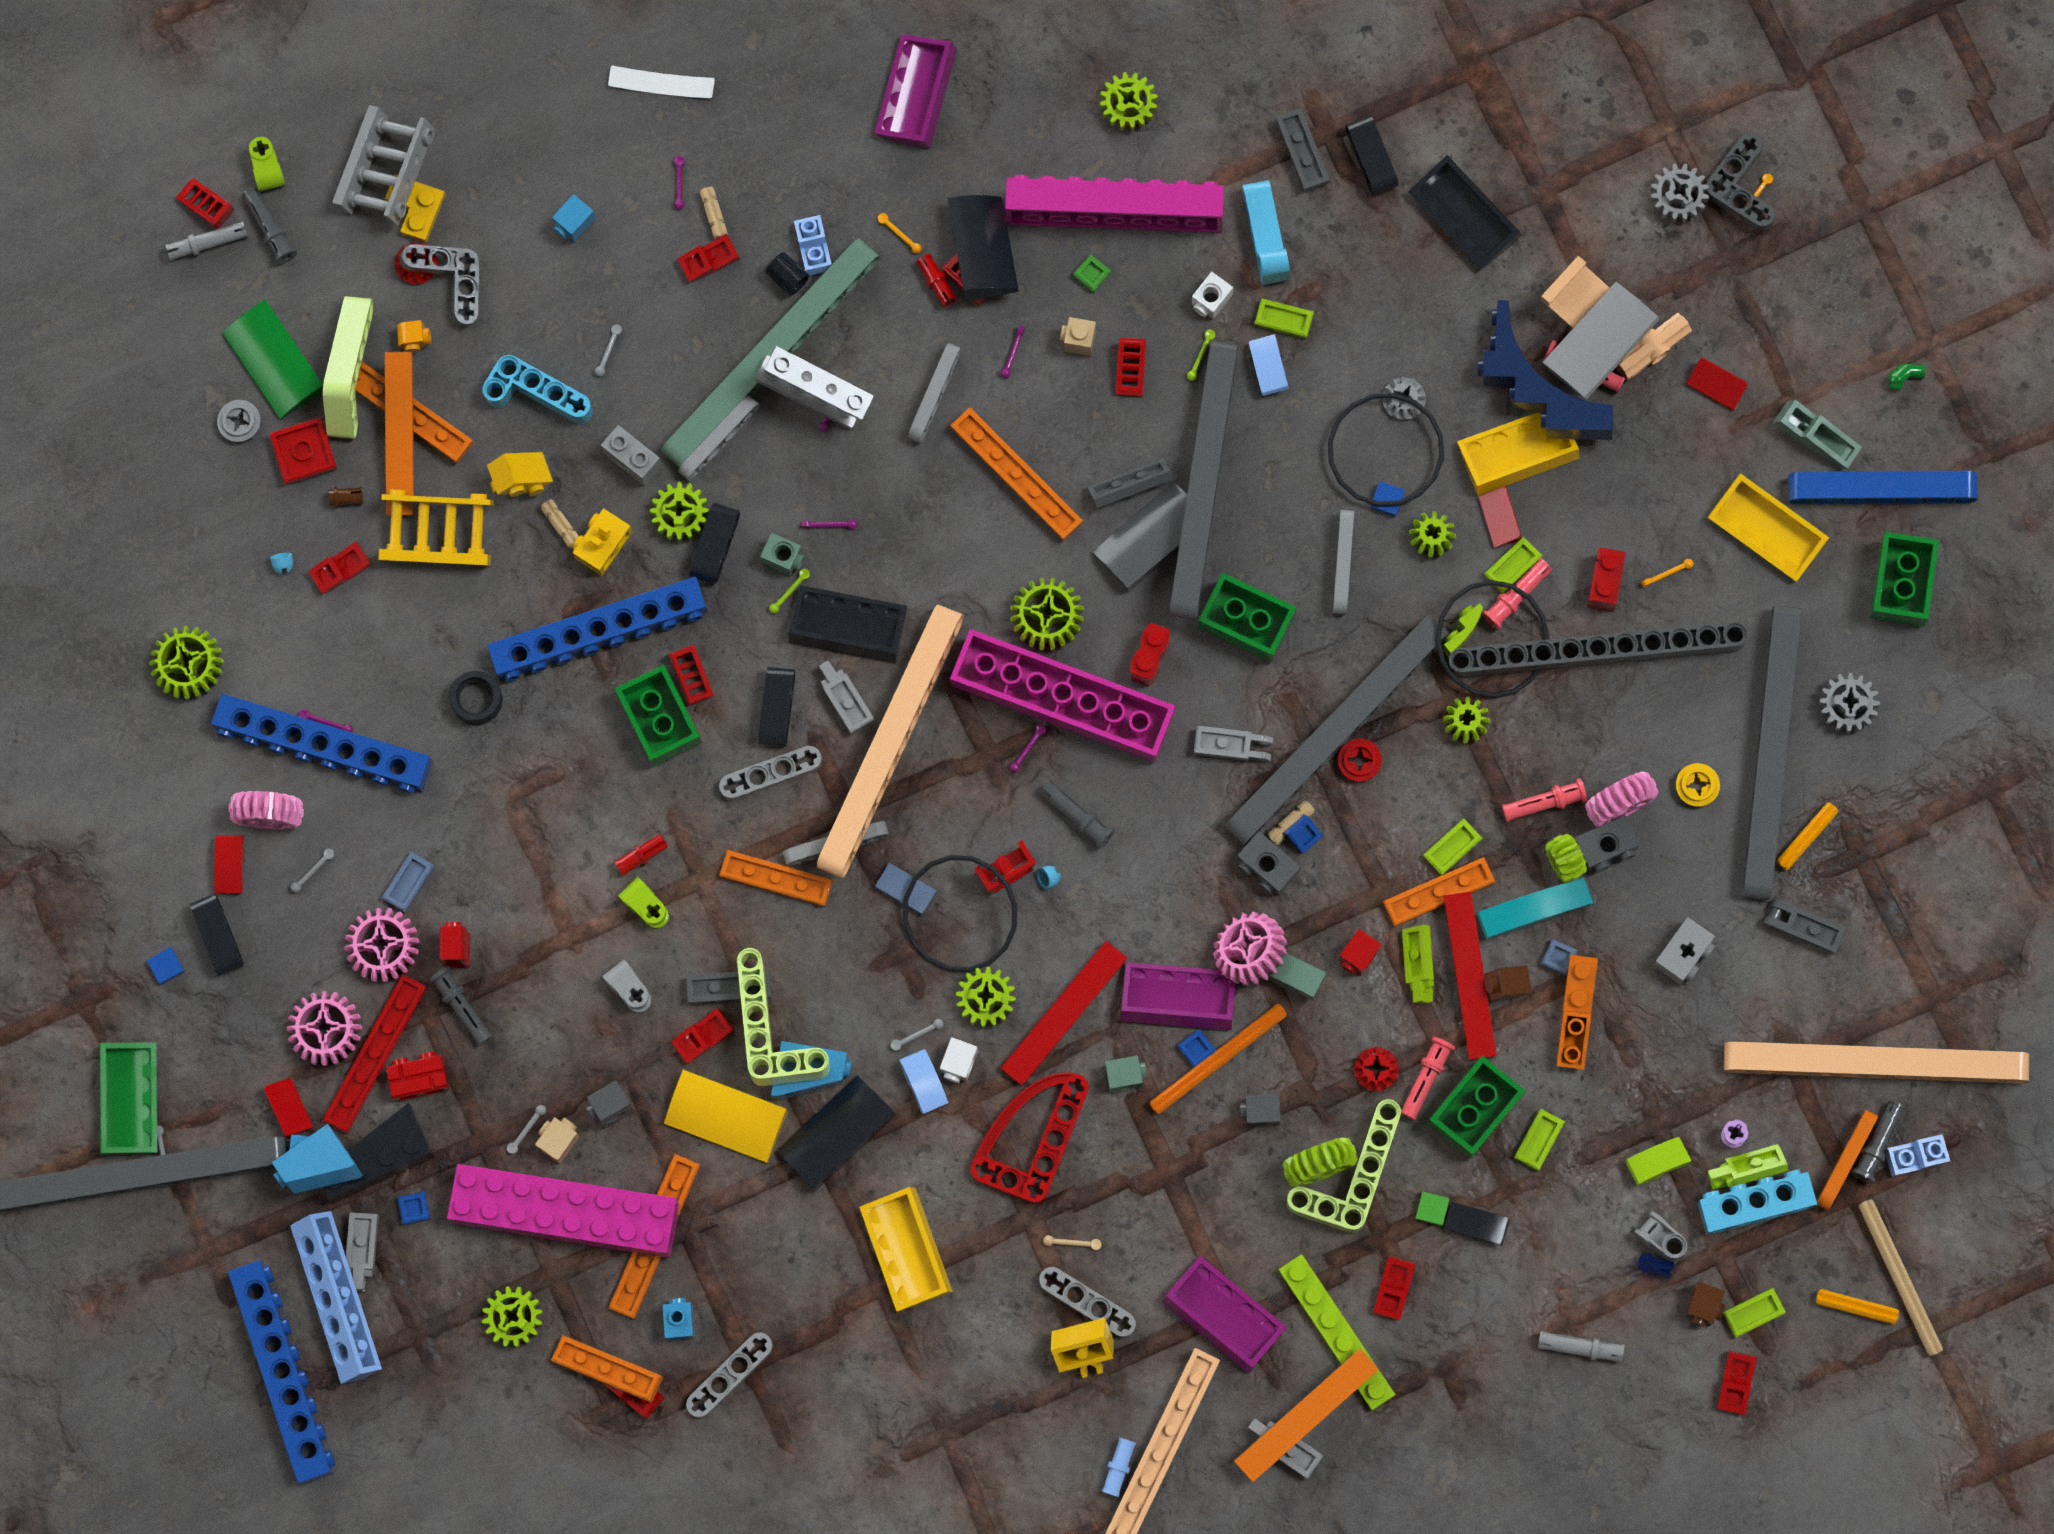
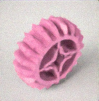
M1647 772L1630 775L1591 797L1585 806L1588 812L1587 815L1597 827L1622 816L1627 817L1639 811V809L1645 807L1657 797L1659 793L1657 785Z
M241 791L240 793H235L231 797L228 811L230 812L229 819L238 825L272 830L297 828L301 825L304 815L302 800L291 795L269 791Z
M376 908V916L373 917L368 910L365 912L367 920L363 921L360 916L356 918L360 924L358 928L354 925L349 926V929L355 934L346 935L345 939L353 944L346 945L344 949L346 952L354 953L350 954L347 960L349 963L356 962L352 968L355 972L362 969L361 976L363 978L368 977L371 973V980L376 982L379 974H381L383 982H388V974L391 973L396 980L399 978L397 970L401 969L405 974L408 972L404 966L406 962L410 965L415 964V961L409 956L419 954L418 949L411 947L420 943L418 938L412 937L417 933L415 927L408 928L412 922L409 918L402 921L403 914L401 912L396 913L393 917V910L388 908L385 916H383L382 909ZM385 924L398 928L402 932L403 938L397 939L396 937L387 936ZM375 927L374 936L361 943L367 931ZM382 937L388 944L387 947L385 946L386 949L382 950L383 954L376 946L377 943L380 944L379 941L382 940ZM403 947L399 957L388 964L391 953ZM367 951L368 953L377 954L380 966L366 962L361 952Z
M1253 911L1249 917L1242 912L1240 920L1232 917L1233 923L1230 926L1224 924L1225 932L1217 933L1220 941L1213 943L1216 949L1213 955L1217 960L1216 966L1226 978L1231 979L1237 984L1242 982L1246 986L1249 985L1250 981L1258 985L1261 977L1268 980V973H1277L1275 966L1283 964L1281 956L1287 955L1284 946L1288 943L1284 937L1283 929L1278 926L1274 919L1269 918L1264 913L1259 916L1258 913ZM1254 933H1264L1267 936H1254ZM1233 961H1246L1247 964H1235Z
M322 991L321 999H318V996L312 993V1002L309 1003L305 998H302L301 1002L304 1007L301 1009L298 1006H294L293 1009L298 1013V1016H289V1021L295 1023V1025L288 1026L287 1031L296 1034L290 1036L288 1040L290 1043H297L293 1048L296 1053L303 1050L301 1054L303 1060H307L311 1056V1063L313 1065L318 1063L319 1058H321L323 1066L328 1065V1058H331L334 1064H338L337 1055L341 1054L344 1059H347L348 1054L345 1050L347 1048L353 1052L356 1050V1047L351 1044L352 1040L356 1042L361 1041V1037L354 1034V1032L363 1030L361 1025L354 1024L361 1019V1016L359 1014H352L355 1012L356 1007L354 1004L347 1006L349 1000L346 997L341 998L338 1002L339 995L336 992L331 995L330 1000L326 991ZM329 1008L342 1012L346 1024L331 1021ZM320 1009L317 1019L304 1025L310 1014ZM326 1020L331 1029L330 1031L327 1030L328 1033L323 1035L319 1027H323L322 1024ZM345 1032L342 1040L336 1046L329 1048L331 1047L333 1037ZM303 1033L318 1036L320 1050L307 1045Z

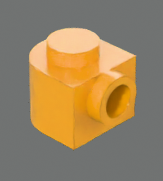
M421 320L397 324L398 347L404 349V352L416 353L420 351V348H427V344H431L430 328H426Z

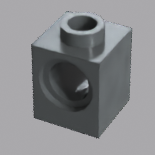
M1279 1093L1245 1096V1103H1240L1241 1120H1246L1247 1127L1280 1125Z

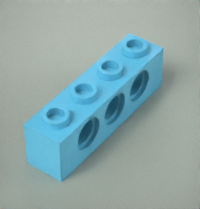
M1793 1170L1784 1173L1783 1179L1774 1181L1771 1176L1757 1180V1185L1748 1188L1746 1183L1730 1187V1192L1719 1194L1717 1190L1703 1194V1199L1699 1200L1697 1205L1706 1236L1815 1208L1817 1201L1809 1173L1801 1174L1800 1170ZM1780 1187L1788 1189L1791 1195L1790 1200H1780L1776 1195V1190ZM1753 1194L1761 1196L1764 1202L1763 1207L1754 1208L1751 1206L1749 1197ZM1726 1201L1734 1203L1737 1209L1736 1214L1727 1215L1724 1213L1722 1204Z

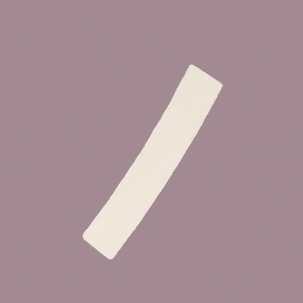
M611 66L608 85L656 94L712 98L715 79L662 74Z

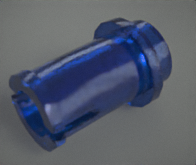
M1647 1252V1254L1641 1253L1637 1269L1642 1270L1641 1273L1643 1274L1649 1272L1670 1279L1672 1275L1670 1272H1673L1674 1262L1651 1256L1650 1252Z

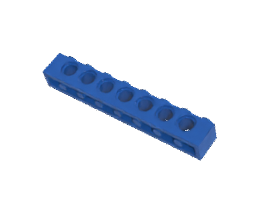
M695 576L487 645L499 680L505 679L506 682L520 678V674L531 671V673L541 672L547 669V665L556 662L558 665L566 664L572 661L574 656L580 654L590 656L599 652V648L608 645L610 648L621 646L629 638L642 639L650 636L651 631L660 628L662 631L675 628L677 623L685 620L688 622L698 621L708 611ZM673 601H682L684 603L683 608L679 611L671 610L670 605ZM648 609L658 611L657 616L651 620L644 618V613ZM623 617L632 619V623L627 628H620L618 626V621ZM596 626H604L606 628L605 633L599 637L593 636L592 630ZM571 634L580 636L579 641L574 645L566 644V638ZM552 643L554 647L551 652L544 654L540 652L541 645ZM519 651L527 652V658L522 662L513 660L514 655Z
M222 693L211 725L217 730L216 734L229 739H232L233 735L243 738L242 742L256 747L261 743L269 746L268 749L278 754H284L285 751L295 754L294 757L301 761L310 762L311 759L320 761V765L331 770H336L337 767L347 769L346 773L351 776L362 778L363 775L373 777V782L388 786L389 782L399 785L398 789L414 794L415 790L423 792L433 762L430 756ZM241 717H250V722L246 727H237V722ZM266 725H276V730L273 734H263V729ZM292 733H302L299 742H289V736ZM319 740L328 741V745L323 751L315 750V744ZM348 747L354 749V753L350 758L343 759L340 757L343 749ZM370 756H379L380 761L376 766L369 767L366 765L367 759ZM396 764H405L406 769L402 774L396 775L392 773V769Z
M258 1260L228 1271L298 1484L305 1485L333 1475L332 1467L336 1466L331 1450L326 1451L323 1440H326L327 1436L322 1423L317 1424L314 1415L318 1413L317 1405L313 1397H308L305 1388L309 1386L308 1378L304 1370H299L297 1361L301 1360L296 1344L291 1345L288 1334L292 1333L287 1318L282 1319L279 1308L283 1307V1303L278 1291L273 1292L270 1282L274 1281V1276L270 1266H265L262 1261ZM255 1286H263V1296L260 1299L253 1300L251 1298V1290ZM264 1312H271L273 1316L272 1322L267 1326H261L259 1322L260 1316ZM274 1338H279L281 1340V1348L277 1352H270L268 1349L269 1342ZM284 1364L289 1365L290 1374L284 1379H279L277 1376L278 1368ZM291 1391H297L299 1394L298 1402L294 1405H287L286 1395ZM300 1417H305L308 1421L307 1428L302 1432H297L294 1428L295 1421ZM308 1444H315L317 1448L315 1456L309 1459L305 1458L303 1455L304 1447Z

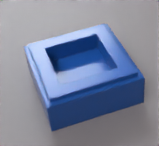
M1379 481L1373 500H1401L1405 490ZM1371 504L1370 509L1396 517L1400 505L1375 506Z
M1305 814L1284 832L1302 854L1323 837L1312 820Z
M172 947L147 960L160 985L185 972Z
M1200 1029L1177 1046L1193 1068L1216 1051Z
M425 1191L397 1197L403 1225L431 1220Z

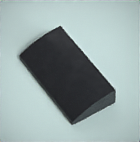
M1448 155L1408 191L1481 270L1522 236V233Z
M967 195L948 198L965 301L1019 292L1002 197Z
M800 585L789 629V643L896 663L907 606Z
M857 1075L777 1150V1153L816 1192L886 1126L896 1114Z

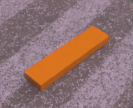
M730 850L726 852L719 875L720 878L826 907L833 884V879Z
M1483 857L1383 901V904L1395 928L1445 906L1444 895L1469 891L1475 893L1495 884V880Z
M562 1335L551 1359L555 1364L652 1403L663 1379L659 1374Z

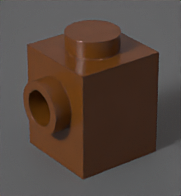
M1527 966L1498 968L1485 973V989L1488 992L1490 1001L1516 999L1532 993Z
M1698 1281L1685 1314L1686 1317L1691 1318L1690 1323L1706 1328L1707 1324L1712 1326L1715 1319L1720 1321L1726 1306L1721 1304L1725 1291Z

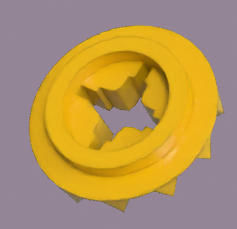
M1694 763L1684 767L1676 779V791L1680 800L1689 806L1703 807L1712 803L1720 790V780L1717 773L1705 764ZM1695 775L1700 783L1709 784L1702 787L1700 796L1696 789L1687 788L1694 783Z

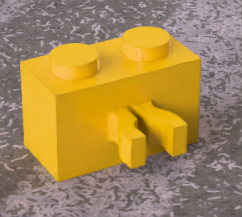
M543 452L505 453L487 465L492 478L490 484L493 493L497 492V495L509 494L510 497H516L528 493L529 496H535L544 492V487L553 482Z
M604 508L600 514L595 513L588 524L589 530L585 536L580 535L573 545L575 559L601 576L604 575L633 533L629 524Z
M1106 1318L1052 1331L1051 1352L1059 1373L1080 1368L1082 1378L1088 1377V1365L1095 1367L1097 1374L1103 1373L1102 1362L1113 1359L1114 1339Z

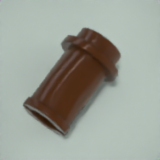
M334 486V489L329 490L330 506L339 508V505L363 504L362 487L337 489V486Z

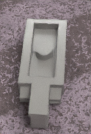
M829 660L819 665L822 674L826 678L821 681L823 690L850 734L852 735L874 722V717L848 675L844 674L842 669L835 672Z
M350 1212L346 1259L356 1290L365 1292L366 1277H372L375 1267L379 1215Z
M1254 1418L1247 1429L1260 1438L1275 1424L1269 1421L1267 1426ZM1300 1440L1279 1460L1308 1479L1323 1455Z

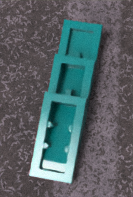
M1580 878L1479 911L1476 914L1484 936L1488 939L1531 927L1538 922L1560 917L1567 912L1588 907L1593 904V900L1585 879Z

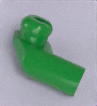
M1899 365L1889 374L1888 380L1890 381L1888 386L1893 390H1900L1903 388V382L1908 378L1924 379L1925 365Z

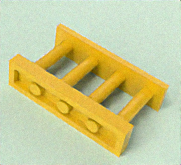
M389 489V495L382 494L381 500L392 502L390 543L387 544L386 549H379V560L491 566V555L484 554V549H482L484 505L494 506V500H487V494H471V499L407 496L406 490ZM403 501L419 502L417 545H414V551L403 550V545H400ZM430 503H446L444 547H441V552H431L430 546H428ZM457 504L473 505L471 548H468V553H457V547H455Z

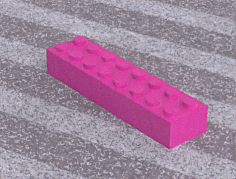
M1014 175L1013 178H1007L1006 223L1007 225L1222 233L1224 185H1218L1217 182L1212 181L1203 182L1202 185L1191 184V182L1185 180L1170 184L1157 179L1149 180L1148 183H1142L1129 178L1122 179L1121 182H1113L1108 178H1095L1094 181H1085L1081 177H1068L1067 180H1056L1053 176L1029 179L1026 175Z
M972 629L968 632L950 677L952 687L1154 763L1158 759L1176 706Z
M457 1164L447 1219L456 1225L671 1258L680 1202L677 1198Z

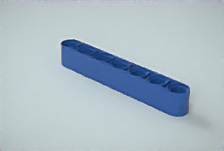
M1975 471L1794 472L1788 475L1789 503L1937 504L1972 503L1978 501L1977 472Z

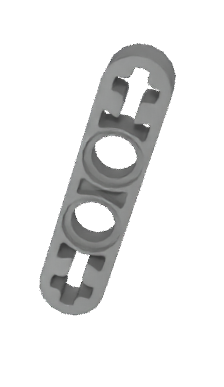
M950 343L945 347L910 428L909 439L919 443L923 442L961 353L960 347Z
M750 395L746 396L684 461L678 472L688 481L694 479L756 413L760 404Z
M1340 510L1333 614L1347 615L1354 511Z
M805 746L727 774L720 780V792L727 800H738L813 773L821 767V753L813 746ZM810 753L811 756H817L814 759V765L809 766L807 762L799 764L801 770L796 771V765L792 758L797 757V761L800 762L806 759L805 754ZM785 761L791 765L792 769L788 775L782 776L776 772V766L780 762ZM762 771L765 774V781L761 785L751 783L750 776L753 772ZM745 775L749 789L745 790L743 784L736 787V793L731 794L730 790H724L728 787L727 782L733 781L734 784H739L742 782L741 776Z
M880 821L869 824L860 846L888 837L889 832L886 822ZM828 837L783 851L786 866H795L818 859Z
M1048 1267L1041 1272L1039 1277L1040 1286L1051 1296L1092 1321L1106 1318L1107 1321L1112 1314V1310L1115 1309L1118 1312L1114 1317L1119 1320H1123L1125 1317L1128 1318V1325L1131 1328L1129 1330L1123 1329L1120 1332L1117 1330L1118 1324L1111 1320L1110 1325H1108L1111 1333L1120 1338H1127L1134 1333L1136 1321L1126 1310L1058 1268ZM1053 1273L1057 1274V1281L1063 1285L1065 1280L1070 1281L1064 1288L1062 1296L1057 1293L1061 1290L1058 1286L1054 1284L1051 1287L1046 1286L1047 1280L1044 1278L1046 1275L1052 1276ZM1073 1287L1080 1288L1084 1293L1083 1299L1078 1303L1071 1302L1067 1297L1068 1291ZM1102 1302L1107 1306L1108 1311L1104 1317L1098 1318L1092 1314L1091 1308L1094 1303Z
M755 1333L749 1337L689 1396L686 1403L689 1413L695 1418H705L771 1354L773 1343L769 1336L764 1333ZM756 1339L760 1342L765 1339L767 1341L765 1343L767 1350L765 1352L757 1351L753 1355L757 1361L752 1363L749 1356L743 1353V1351L747 1348L751 1353L756 1347L753 1342ZM737 1358H744L748 1363L747 1370L740 1374L734 1372L732 1369L733 1361ZM721 1377L727 1381L728 1386L723 1393H716L712 1390V1382L716 1378ZM707 1388L709 1393L717 1398V1400L712 1403L709 1398L704 1403L705 1411L697 1410L694 1412L692 1410L695 1407L693 1401L696 1398L701 1401L706 1396L702 1391Z

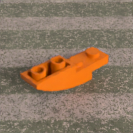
M1570 954L1556 1066L1585 1069L1598 958Z

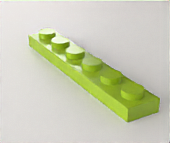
M1302 1254L1278 1269L1341 1365L1359 1349L1373 1362ZM1379 1370L1357 1389L1371 1411L1395 1396V1393Z

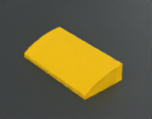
M1534 413L1457 441L1467 472L1478 496L1580 459L1579 447L1575 439L1547 438L1546 429H1541V413Z
M1741 473L1708 516L1710 520L1796 582L1830 539Z
M683 1070L664 1124L768 1163L788 1111L781 1106Z
M915 1187L905 1188L859 1207L897 1312L953 1293Z

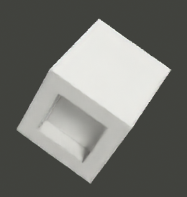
M1211 271L1192 296L1193 309L1202 317L1209 316L1214 319L1232 297L1233 287ZM1208 293H1214L1218 299L1215 302H1207L1203 297Z
M951 1037L940 1066V1072L945 1074L943 1078L954 1083H959L960 1080L967 1082L978 1053V1047Z

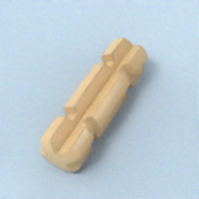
M707 187L701 189L700 195L709 224L712 226L713 237L718 239L728 233L725 223H723L724 220L718 201L715 200L714 188Z
M552 499L547 500L541 505L542 512L546 517H549L550 523L560 537H564L563 540L568 548H573L575 541L579 537L578 534L572 531V526L562 512L558 511L555 502Z
M1306 800L1297 806L1296 811L1293 810L1278 824L1277 828L1274 827L1268 833V839L1275 845H1279L1285 838L1286 834L1284 832L1304 814L1310 817L1314 813L1313 806Z

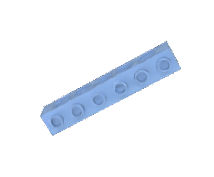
M327 1211L308 1215L290 1226L341 1384L362 1380L382 1370L332 1212Z

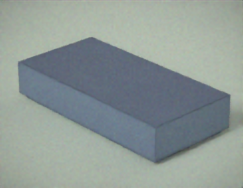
M410 852L382 896V899L407 913L435 866L415 853Z
M889 863L875 888L903 904V898L913 876ZM917 880L909 897L908 907L923 916L937 891Z

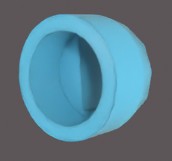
M279 553L270 557L273 570L277 573L282 574V569L286 568L287 573L292 570V553Z
M1044 866L1037 870V880L1043 889L1054 887L1059 883L1061 874L1057 873L1056 867Z

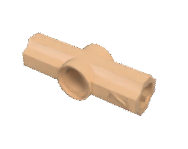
M1677 313L1656 330L1654 328L1651 329L1649 334L1632 349L1633 351L1622 363H1619L1616 367L1617 371L1629 381L1648 365H1654L1662 360L1671 351L1673 346L1692 333L1688 321Z

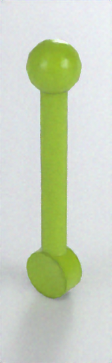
M1211 329L1205 332V341L1192 370L1187 373V379L1190 381L1196 380V372L1211 340L1215 339V332Z
M808 569L800 570L798 579L776 603L769 606V611L772 614L778 613L782 603L803 580L810 578V571Z

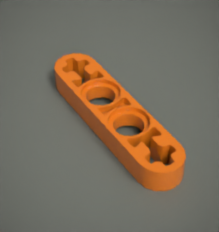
M1868 1110L1864 1111L1817 1200L1818 1206L1827 1211L1830 1209L1870 1134L1878 1115Z

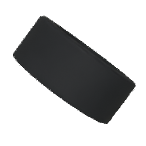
M474 670L463 673L455 679L449 693L451 708L457 717L467 724L481 725L488 723L497 716L502 707L503 697L498 683L492 676L482 671ZM474 682L483 683L490 689L492 694L489 707L477 714L464 710L460 703V694L463 688Z

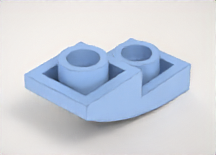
M820 215L794 221L805 271L809 276L826 272L832 264Z
M1275 334L1249 341L1262 395L1265 396L1289 389Z
M925 1049L899 1059L907 1083L913 1090L921 1113L924 1114L948 1103L943 1087Z
M1943 1134L1885 1150V1156L1892 1177L1950 1162Z

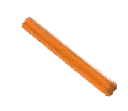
M1276 1004L1151 1100L1150 1107L1156 1114L1162 1113L1284 1019L1287 1015L1284 1008L1280 1004Z

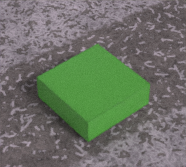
M1090 254L1073 273V277L1094 293L1109 277L1111 270Z
M1422 1191L1415 1220L1443 1226L1450 1198Z

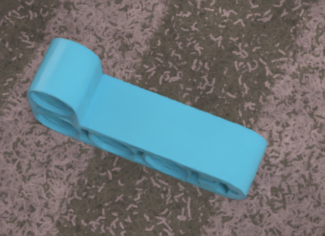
M1266 180L1242 185L1262 285L1288 281L1290 276L1289 261L1286 249L1283 248L1270 182Z
M505 355L497 361L482 388L487 404L493 408L504 407L516 390L577 424L587 423L593 415L591 403L585 395L512 355ZM507 366H515L517 368L512 375H505L503 371ZM536 378L540 380L539 385L535 388L526 386L530 379ZM495 388L503 390L502 394L497 398L489 396L490 392ZM555 391L563 393L562 398L558 401L549 399L550 395ZM573 405L577 408H580L583 405L585 410H579L576 413Z

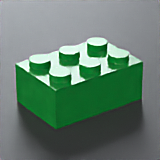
M1884 532L1880 541L1870 619L1925 626L1929 619L1939 540Z
M1222 573L1198 620V628L1272 663L1296 616L1297 607Z
M665 665L614 688L652 767L702 744L701 738Z
M1481 1056L1429 1119L1428 1125L1472 1159L1522 1099L1526 1090L1484 1056Z

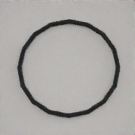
M1396 393L1370 394L1351 403L1335 420L1328 439L1329 465L1338 484L1355 499L1375 506L1402 505L1420 497L1437 479L1444 460L1443 435L1434 416L1416 400ZM1395 398L1414 405L1429 418L1438 436L1439 459L1432 477L1418 492L1401 500L1376 501L1358 495L1342 480L1334 464L1333 440L1340 422L1354 407L1372 399Z
M1487 580L1470 584L1450 598L1439 616L1435 641L1440 663L1453 682L1471 694L1497 698L1517 693L1534 681L1540 670L1533 671L1528 679L1514 689L1496 693L1473 689L1459 680L1445 661L1440 640L1444 618L1454 601L1471 589L1494 585L1512 589L1526 598L1539 615L1544 640H1549L1550 637L1545 615L1532 596L1514 584ZM1542 650L1541 661H1546L1547 651Z
M948 855L929 862L912 878L903 898V924L911 944L926 961L946 971L972 972L976 968L980 969L991 965L1008 949L1017 929V903L1010 884L994 866L974 856ZM949 860L972 861L989 869L1005 886L1012 905V927L1004 946L989 960L971 967L948 966L931 958L915 941L908 922V900L917 880L931 867Z

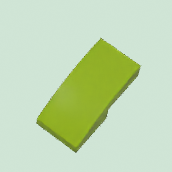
M1480 603L1475 607L1472 605L1466 607L1459 614L1460 619L1457 626L1461 632L1455 630L1444 639L1446 643L1444 644L1443 652L1448 658L1455 649L1462 648L1475 631L1483 610V606Z
M1680 1137L1642 1151L1628 1158L1625 1163L1637 1186L1661 1178L1664 1173L1688 1166L1692 1160Z

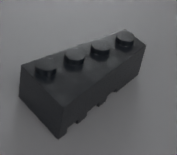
M407 1103L347 1151L363 1176L359 1179L323 1188L328 1200L334 1204L435 1158L410 1103Z

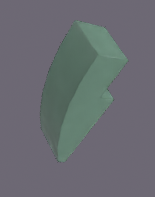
M1796 399L1787 401L1773 424L1804 446L1844 469L1849 468L1862 446L1822 415H1815Z
M1289 954L1281 956L1283 964H1277L1275 966L1277 973H1268V979L1313 1001L1326 977V972ZM1246 961L1239 962L1241 965L1247 964Z

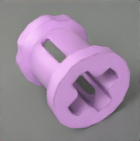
M1740 1120L1729 1121L1721 1132V1140L1729 1148L1740 1147L1748 1137L1747 1126ZM1734 1128L1739 1130L1738 1135L1740 1136L1736 1137L1735 1140L1730 1138V1131H1733Z

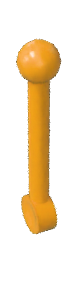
M1771 174L1763 175L1762 183L1753 195L1758 197L1766 185L1772 183L1773 177Z
M882 213L878 216L879 224L888 226L911 247L913 253L918 254L921 252V245L912 242L889 221L887 214Z
M1685 559L1683 564L1652 578L1645 579L1641 582L1643 588L1648 587L1652 583L1685 568L1691 569L1694 563L1691 559Z

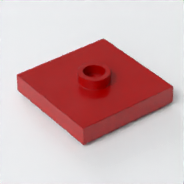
M321 417L269 433L285 485L337 469Z

